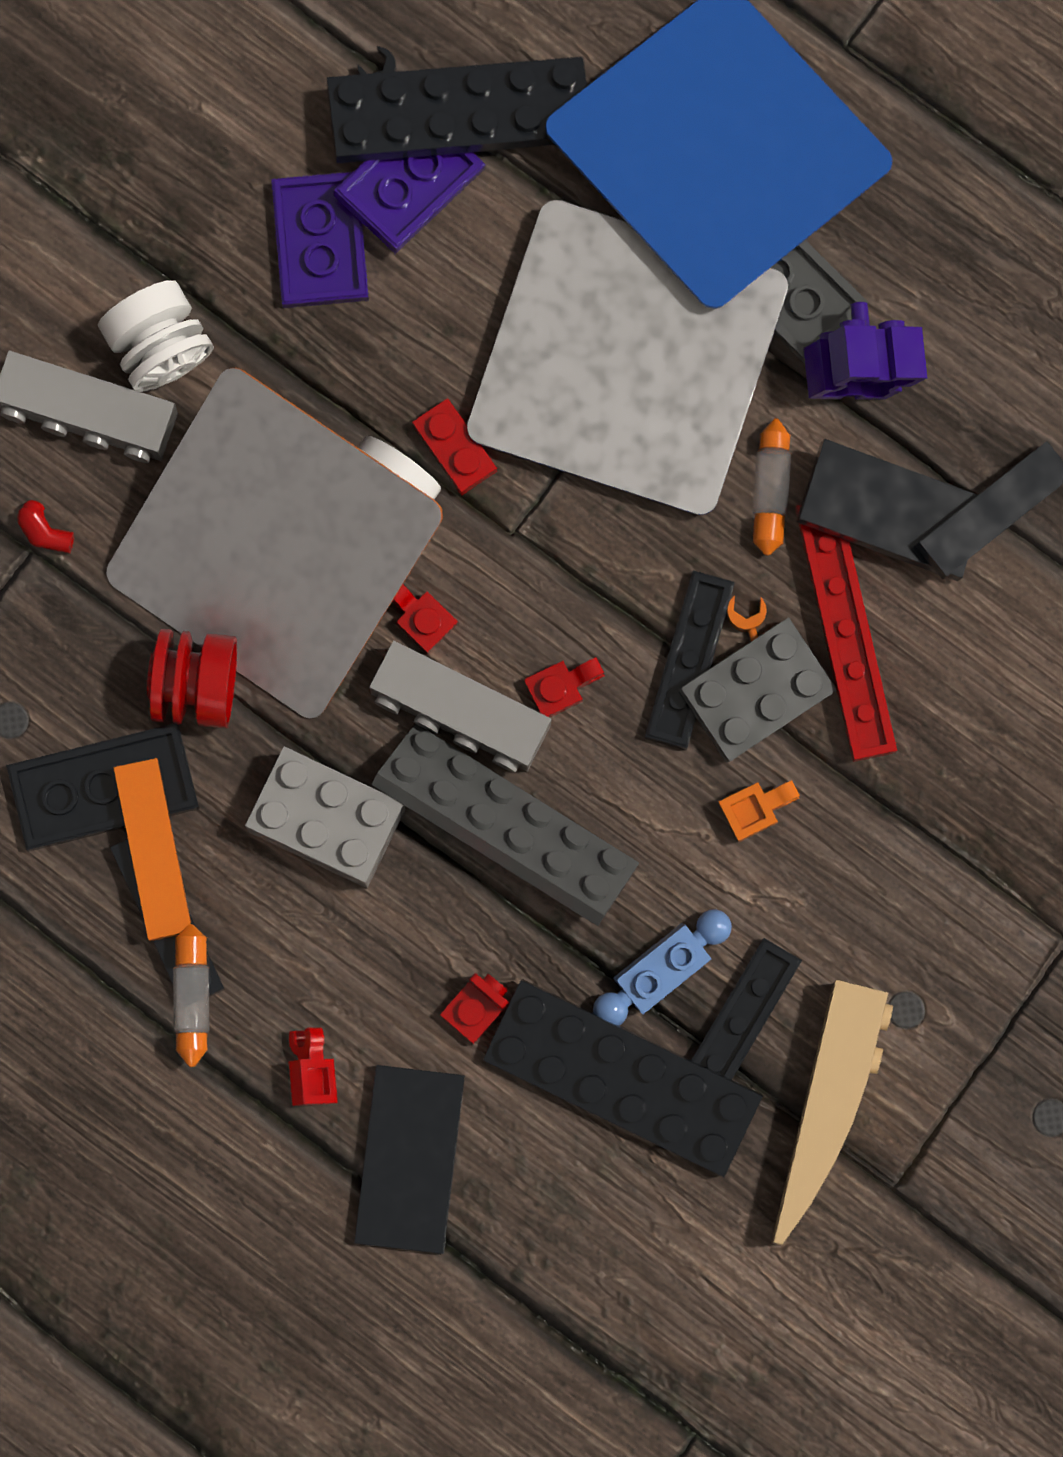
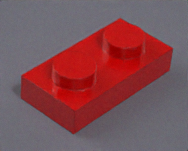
M448 398L412 422L413 428L461 496L497 472L496 465L484 448L470 438L467 424Z

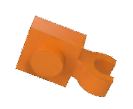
M792 780L765 794L757 782L719 801V805L739 843L777 824L778 820L773 811L798 800L800 795Z

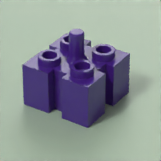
M867 302L852 303L850 306L852 320L841 322L839 324L840 328L835 331L821 333L819 340L804 347L809 399H841L845 396L855 397V399L886 400L901 392L902 387H911L927 379L922 327L905 326L902 320H890L879 323L878 329H876V326H870Z

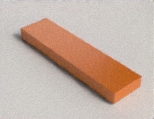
M155 758L113 767L148 940L155 941L178 936L191 924L158 759Z

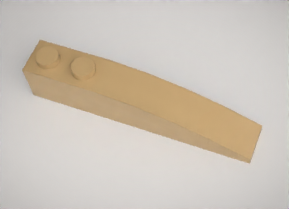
M835 980L832 984L773 1232L772 1244L782 1245L811 1205L832 1169L854 1122L869 1073L876 1075L878 1073L883 1048L876 1047L879 1030H888L893 1011V1005L886 1004L887 992Z

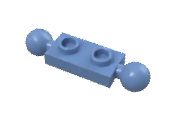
M712 909L704 912L699 917L696 931L693 933L685 924L681 923L613 977L622 990L617 994L609 992L599 996L593 1005V1013L619 1026L626 1020L628 1007L632 1004L641 1014L646 1013L711 960V957L703 947L707 944H721L728 939L732 930L729 917L720 910Z

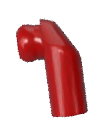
M36 500L26 501L18 511L17 520L29 542L35 547L70 554L74 542V532L51 528L44 516L45 507L43 504Z

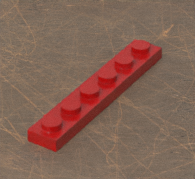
M796 505L795 510H796L797 517H798V514H799L801 505ZM799 523L852 760L856 762L894 754L897 752V746L850 542Z

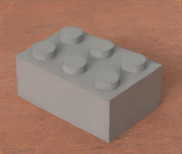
M284 746L245 827L249 833L368 889L406 809L405 805L389 795Z

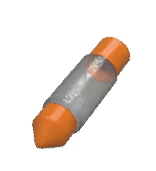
M777 418L773 419L760 433L759 450L756 455L753 543L766 556L771 555L783 544L785 517L788 513L791 468L790 434Z
M193 924L188 925L175 938V967L173 968L176 1051L189 1067H195L206 1053L207 1033L209 1032L207 937Z

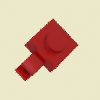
M403 584L392 601L404 613L396 622V625L426 654L458 624V621L428 591L417 600Z
M597 657L570 672L563 660L524 679L539 712L551 718L583 702L578 689L600 680L605 675Z
M305 1028V1031H290L289 1046L298 1057V1060L289 1061L292 1106L338 1103L334 1059H324V1033L322 1028Z

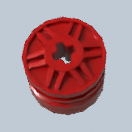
M161 629L154 651L151 653L147 677V696L150 702L151 720L164 722L168 704L172 703L173 722L181 724L186 714L187 706L195 705L198 726L227 729L232 712L236 681V636L207 633L201 652L198 653L193 652V641L189 631L182 632L178 650H174L173 631Z

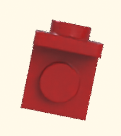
M474 973L466 986L444 1009L440 1016L474 1045L508 1007L509 1002L503 997L507 989L490 974H487L482 979L478 974Z

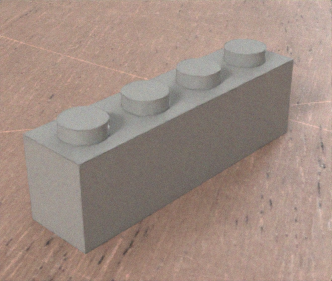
M10 350L0 374V415L2 417L22 424L25 423L26 418L42 423L41 428L62 437H66L67 432L84 436L82 440L84 443L98 449L107 450L108 446L112 445L124 449L125 456L139 462L149 463L150 458L162 461L178 415L175 403Z
M394 640L370 685L371 694L376 696L374 703L379 707L394 714H398L399 710L402 709L416 716L413 722L434 734H437L439 729H442L455 736L453 742L456 745L472 753H477L480 748L494 755L493 763L513 773H516L518 767L528 772L551 727V718Z

